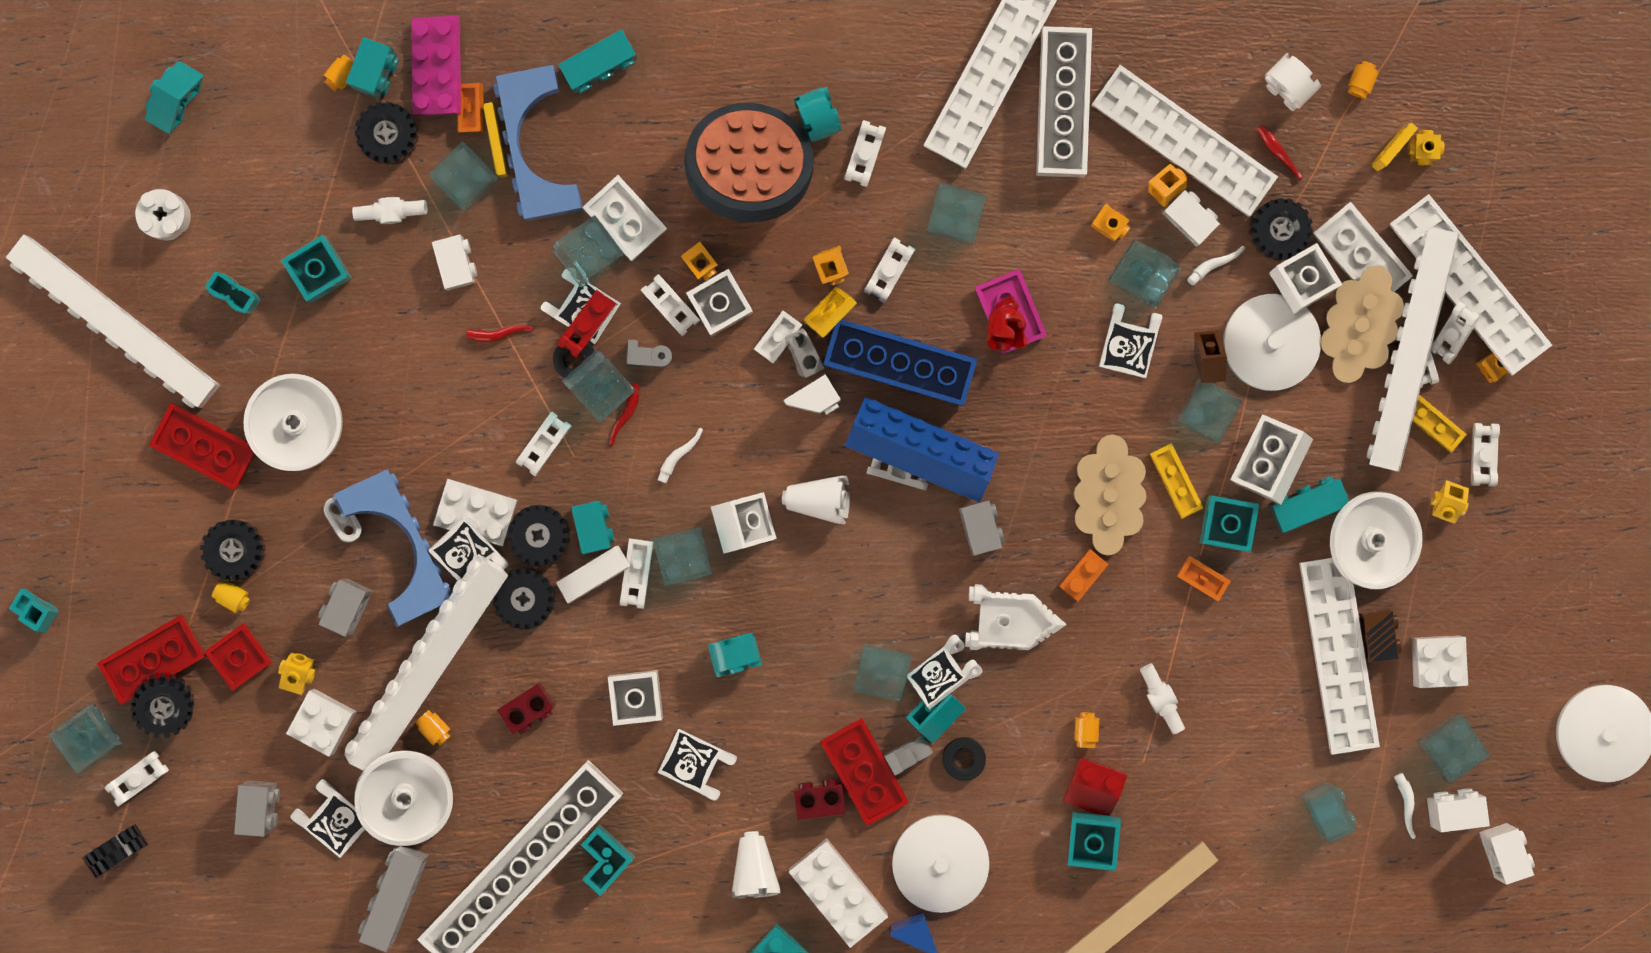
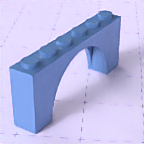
M554 65L496 76L497 83H493L496 98L500 97L502 106L498 107L500 121H505L506 130L503 131L505 145H510L511 154H508L507 158L510 169L514 168L516 178H512L514 192H519L520 202H517L519 216H523L525 221L582 211L583 206L577 184L560 185L543 180L528 168L520 150V130L528 112L540 100L560 92Z
M387 469L335 493L333 499L343 518L356 514H375L385 517L396 523L405 532L412 544L415 558L412 578L404 592L397 599L386 605L397 628L440 607L445 600L449 599L452 591L448 583H443L439 576L442 573L441 568L436 560L432 561L428 551L430 546L425 538L421 539L418 533L421 530L420 525L415 517L411 518L407 510L410 508V505L405 495L400 496L396 488L399 486L394 473L390 474Z

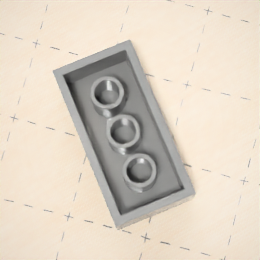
M409 846L394 848L393 852L389 853L385 863L389 867L384 874H381L376 888L380 890L378 894L376 893L375 897H372L367 908L370 915L360 925L358 934H361L359 942L387 952L394 945L429 854Z

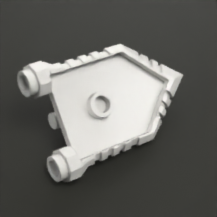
M980 584L969 587V601H973V604H981L979 630H971V633L966 632L965 647H970V650L987 648V646L991 648L999 647V649L1017 648V650H1030L1038 645L1039 641H1044L1045 637H1050L1051 633L1054 634L1066 626V623L1056 614H1052L1053 612L1047 609L1048 607L1045 604L1042 605V602L1034 594L991 593Z

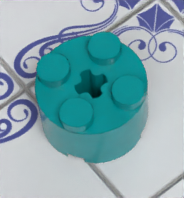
M820 87L793 98L796 109L799 108V118L810 143L837 134L838 131L842 130L839 123V115L836 108L832 107L827 87Z
M753 632L708 644V651L716 678L744 671L748 667L750 669L763 665Z

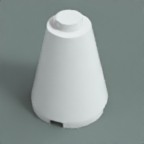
M836 476L789 485L787 490L782 492V504L786 505L787 510L837 524H845L846 522L843 518H848L850 507V492L845 490V485H849L848 477Z
M758 831L745 832L744 837H741L739 840L732 898L742 899L746 898V895L747 897L759 898L781 894L764 836H759Z

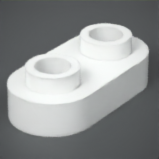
M333 497L330 498L324 506V514L340 540L347 543L356 541L361 534L359 521L355 515L343 518L341 513H332L331 508L337 505ZM345 527H351L353 533L351 535L345 534Z

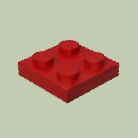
M246 623L241 624L204 651L232 691L273 663Z

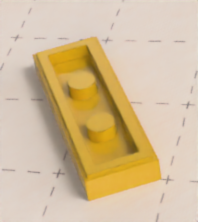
M492 102L485 103L483 108L496 175L500 178L508 177L496 108Z
M1419 395L1412 422L1446 451L1452 453L1467 434Z
M1172 443L1150 453L1149 455L1180 518L1183 519L1203 509L1204 507Z

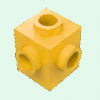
M1420 130L1419 134L1412 136L1407 146L1410 162H1418L1420 166H1431L1433 162L1438 161L1440 156L1444 154V141H1441V135H1435L1433 130ZM1425 143H1430L1429 151L1425 149Z
M1446 480L1440 491H1435L1431 499V505H1434L1432 516L1455 524L1460 515L1464 516L1468 509L1469 488Z
M291 652L287 660H282L279 666L278 674H281L279 688L302 695L308 684L313 682L316 672L315 669H312L314 659L308 658L303 654Z

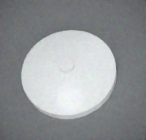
M1265 294L1246 301L1234 311L1225 327L1223 346L1229 367L1241 381L1260 390L1277 391L1298 384L1313 370L1321 350V335L1314 316L1307 308L1294 314L1283 295Z
M284 374L263 383L249 399L244 414V432L250 448L266 464L285 471L307 470L325 461L335 450L343 427L341 408L334 394L320 381L301 374Z
M1368 492L1353 498L1340 510L1331 529L1330 550L1337 569L1351 583L1364 588L1384 589L1399 583L1413 570L1421 553L1422 529L1417 514L1406 501L1390 493Z
M1595 685L1585 688L1571 697L1561 710L1556 726V740L1559 751L1565 762L1575 772L1588 779L1600 782H1615L1628 778L1642 768L1651 755V713L1638 696L1624 688L1613 685Z
M414 751L391 752L374 760L362 772L355 789V810L364 829L374 838L390 845H415L433 837L447 822L453 805L451 782L445 770L429 756Z
M931 815L915 821L901 834L894 848L892 868L898 888L911 903L927 911L943 913L958 910L968 905L979 895L988 877L989 856L982 837L970 824L950 815Z

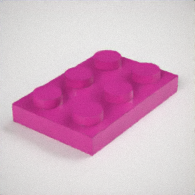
M1020 269L974 287L987 320H989L990 314L998 302L1013 296L1015 297L1014 300L1019 304L1017 309L1022 313L1026 321L1024 334L1027 337V344L1047 336ZM1011 347L1006 351H1001V354H1005L1017 348Z

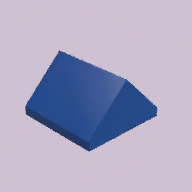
M923 912L891 924L889 928L891 937L924 952L937 953L934 939Z

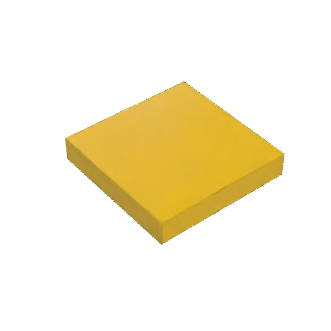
M1409 123L1401 128L1373 161L1371 167L1378 172L1388 166L1418 127L1413 123Z
M835 287L803 321L824 338L857 302L840 288Z

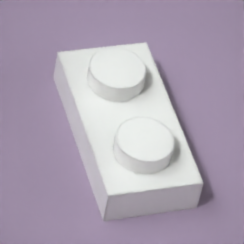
M782 311L754 350L774 364L787 347L785 337L798 331L802 324L785 311Z

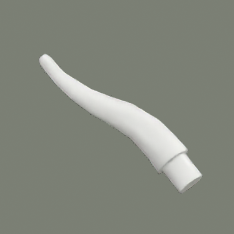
M1241 246L1237 251L1229 255L1212 258L1201 263L1193 270L1192 275L1187 281L1194 286L1211 270L1239 256L1245 250V247Z
M702 428L698 429L696 435L687 444L674 450L666 458L657 480L667 483L677 461L689 452L700 438L703 431Z
M1403 773L1394 776L1404 799V818L1410 837L1415 839L1416 836L1412 829V815L1415 805L1414 793L1409 781L1406 780Z

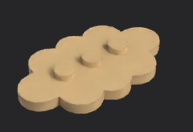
M1374 265L1368 267L1363 271L1359 281L1347 280L1342 282V285L1336 290L1337 304L1333 305L1327 312L1326 319L1329 328L1321 336V347L1327 355L1334 358L1332 364L1333 373L1342 382L1351 383L1358 380L1362 376L1365 367L1375 369L1384 365L1389 355L1387 345L1392 343L1397 337L1398 327L1395 321L1401 317L1404 303L1399 294L1391 291V274L1382 266Z
M1106 435L1097 443L1096 454L1084 456L1077 464L1076 471L1080 482L1074 488L1073 495L1079 507L1075 511L1074 521L1079 530L1092 534V544L1096 551L1104 555H1113L1122 548L1124 536L1134 535L1142 528L1144 520L1139 508L1145 503L1147 496L1145 489L1140 483L1145 478L1146 470L1145 465L1140 459L1128 456V447L1123 438L1117 435Z

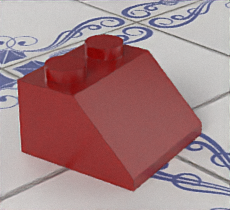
M1079 756L1063 802L1098 815L1110 816L1121 796L1128 775L1122 771Z

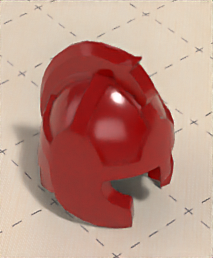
M1013 296L998 302L990 314L986 338L987 346L994 351H1006L1011 347L1022 349L1027 345V337L1024 334L1026 321L1022 313L1017 309L1019 304L1014 300L1015 297Z

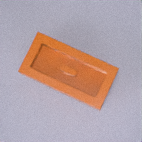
M482 83L461 84V114H458V133L484 132V94Z
M1088 549L1059 587L1079 602L1109 564L1091 549Z
M1191 556L1187 557L1176 577L1218 602L1231 582Z

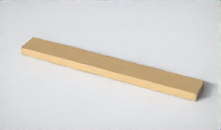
M1201 841L1064 953H1105L1214 865L1218 859L1205 843Z

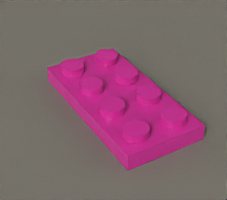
M455 15L412 18V115L461 114L460 17Z

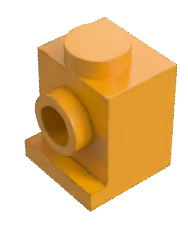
M1169 164L1149 181L1148 192L1166 208L1170 201L1186 189L1187 177L1181 169H1176Z
M1108 204L1102 207L1090 225L1114 242L1118 237L1123 239L1130 229L1127 226L1129 219L1112 209ZM1110 219L1117 221L1115 228L1109 226L1108 222Z
M701 242L681 255V258L699 281L702 278L707 281L717 273L715 268L718 267V264ZM701 259L706 261L704 268L697 267V262Z
M840 245L819 252L812 257L822 284L830 282L831 285L845 281L844 277L849 274ZM831 262L835 263L836 270L831 268Z
M1493 352L1476 363L1489 383L1498 381L1508 373L1504 366L1500 367L1497 364L1498 358Z

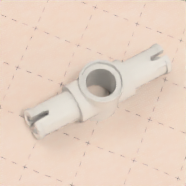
M400 197L380 198L374 205L353 207L352 209L354 221L375 219L377 222L380 221V224L401 223L402 219H406V216L423 215L428 212L426 200L404 201L400 200Z
M1152 663L1142 667L1140 672L1149 688L1147 690L1149 693L1147 698L1155 713L1163 716L1172 734L1183 731L1185 726L1176 710L1178 708L1176 705L1178 700L1170 685H1166L1164 681H1161Z

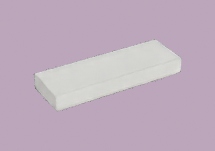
M615 546L556 582L566 602L570 604L628 569L630 565L620 547Z

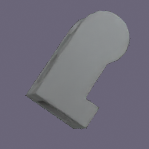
M803 328L785 337L799 376L807 378L825 369L808 334Z
M628 340L627 365L666 367L671 363L672 352L668 347L660 345L655 348L638 347V340Z
M922 735L885 753L884 756L894 775H897L916 764V762L931 755L933 751L925 736Z

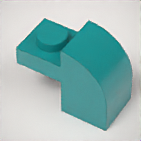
M25 588L20 589L9 607L11 611L19 615V621L40 633H47L59 613V610L53 604L43 601Z

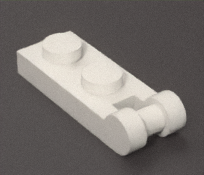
M629 538L626 560L630 567L624 570L620 606L631 604L637 605V608L644 609L654 542ZM630 588L639 589L638 596L629 595Z

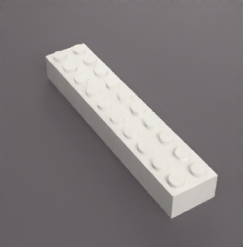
M588 760L417 940L431 953H472L622 796L623 792Z

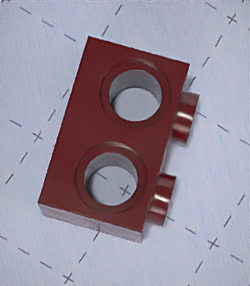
M541 682L497 709L512 735L517 731L521 735L532 728L531 722L539 718L542 722L553 715L551 710L556 706ZM539 697L544 701V708L542 710L533 708V698ZM514 710L523 713L524 719L522 723H515L512 720L511 714Z
M828 779L822 781L823 785L813 786L812 782L798 784V788H794L797 820L846 814L842 782L837 783V779ZM828 791H835L839 797L836 802L828 803L824 798L825 794ZM804 794H810L814 797L815 801L811 806H804L801 803L800 799Z

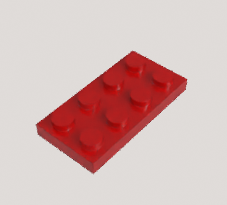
M170 403L148 445L234 491L237 490L255 456L247 441L174 403Z
M180 615L101 660L97 665L119 704L123 705L132 700L136 687L141 685L143 679L149 680L150 675L155 673L156 677H160L161 673H166V677H171V674L176 675L207 656L185 617Z
M862 717L820 740L866 826L909 803Z

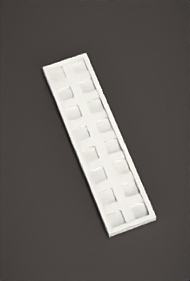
M1057 0L1001 1L923 146L964 169L967 168Z
M1119 65L1091 105L1248 217L1251 216L1278 178L1277 175L1121 65Z
M1429 194L1390 223L1389 226L1416 259L1418 255L1422 256L1424 246L1420 245L1423 232H1428L1429 227L1460 234L1445 294L1454 306L1461 301L1467 306L1466 309L1471 312L1475 311L1481 316L1474 330L1511 376L1552 346Z
M1333 558L1301 562L1299 565L1330 754L1380 747L1354 585L1339 572Z

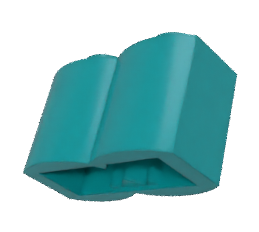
M214 272L205 285L210 294L225 300L230 307L241 313L252 315L261 301L254 291L240 286L234 278L220 272Z

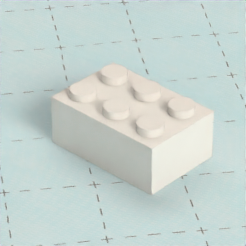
M1262 414L1230 480L1246 490L1281 505L1313 439L1301 430Z

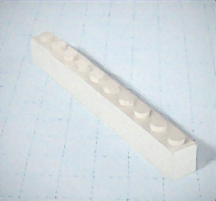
M1429 227L1428 232H1423L1420 245L1424 246L1422 256H1417L1414 269L1418 270L1416 279H1411L1408 293L1412 294L1410 303H1405L1402 317H1406L1404 327H1399L1396 340L1400 341L1398 351H1393L1390 364L1394 365L1392 374H1387L1384 388H1388L1386 398H1381L1378 411L1382 412L1380 421L1375 422L1372 434L1376 435L1374 445H1369L1367 452L1370 465L1400 471L1460 236L1459 233Z
M23 235L6 256L12 262L9 265L20 274L25 272L31 277L29 282L39 289L44 287L50 292L48 296L58 304L61 302L69 307L67 311L77 319L80 317L84 318L88 322L86 326L97 334L102 332L107 336L105 339L107 343L116 349L121 347L125 350V357L135 364L138 361L145 366L144 371L154 379L157 376L164 381L163 386L172 393L177 391L184 396L182 401L191 408L195 406L203 408L220 387V384L30 236Z
M480 554L468 564L467 572L462 579L456 582L449 599L441 604L440 612L434 620L429 622L426 633L421 640L415 643L412 654L407 660L403 661L395 679L388 683L385 694L381 700L374 704L368 719L361 723L354 740L347 744L344 755L349 764L364 771L374 760L390 752L508 577V574L501 566Z

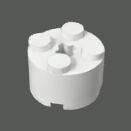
M1288 53L1265 74V80L1268 83L1266 85L1267 89L1273 95L1279 94L1285 99L1283 102L1291 111H1294L1296 108L1300 109L1321 88V84L1318 79L1313 82L1310 78L1313 73L1296 57L1292 56L1289 59Z
M156 189L144 193L136 206L137 224L144 233L151 237L165 241L173 240L185 232L190 224L191 214L188 205L180 196L170 191ZM163 211L167 212L166 217H159L160 213H163Z

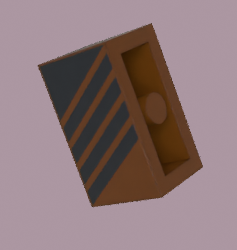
M1219 330L1194 332V358L1201 382L1213 384L1226 381L1227 356Z
M1391 610L1359 613L1366 662L1399 659L1398 653H1401V643L1399 639H1396L1395 629H1398L1399 626L1397 615H1393Z

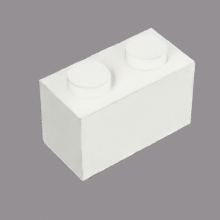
M1184 190L1162 214L1197 247L1220 223L1217 221L1218 216L1211 209L1207 208L1205 210L1199 204L1201 200L1192 191L1188 193Z
M459 234L432 242L445 290L449 291L476 283L474 277H477L478 273L475 263H470L468 254L471 253L468 239L464 240L463 236Z

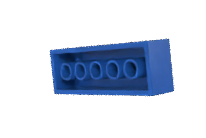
M841 319L834 327L823 366L963 407L978 359Z
M866 397L845 443V446L979 503L990 482L999 456L998 452L988 447L978 445L966 438L959 437L947 432L945 429L928 424L921 419H916Z

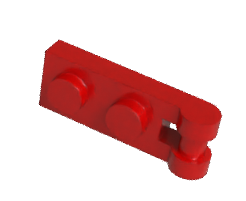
M596 290L566 332L558 340L557 345L561 348H567L571 351L572 356L578 358L617 304ZM574 334L581 339L578 344L571 340Z

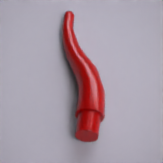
M1261 125L1256 130L1261 136V140L1292 171L1298 180H1302L1301 174L1275 135L1265 125Z
M524 325L511 326L496 331L468 329L466 339L476 340V342H494L515 332L533 331L534 327Z
M630 384L625 409L616 421L611 433L610 446L614 445L615 437L619 430L632 417L637 408L640 386L638 384Z

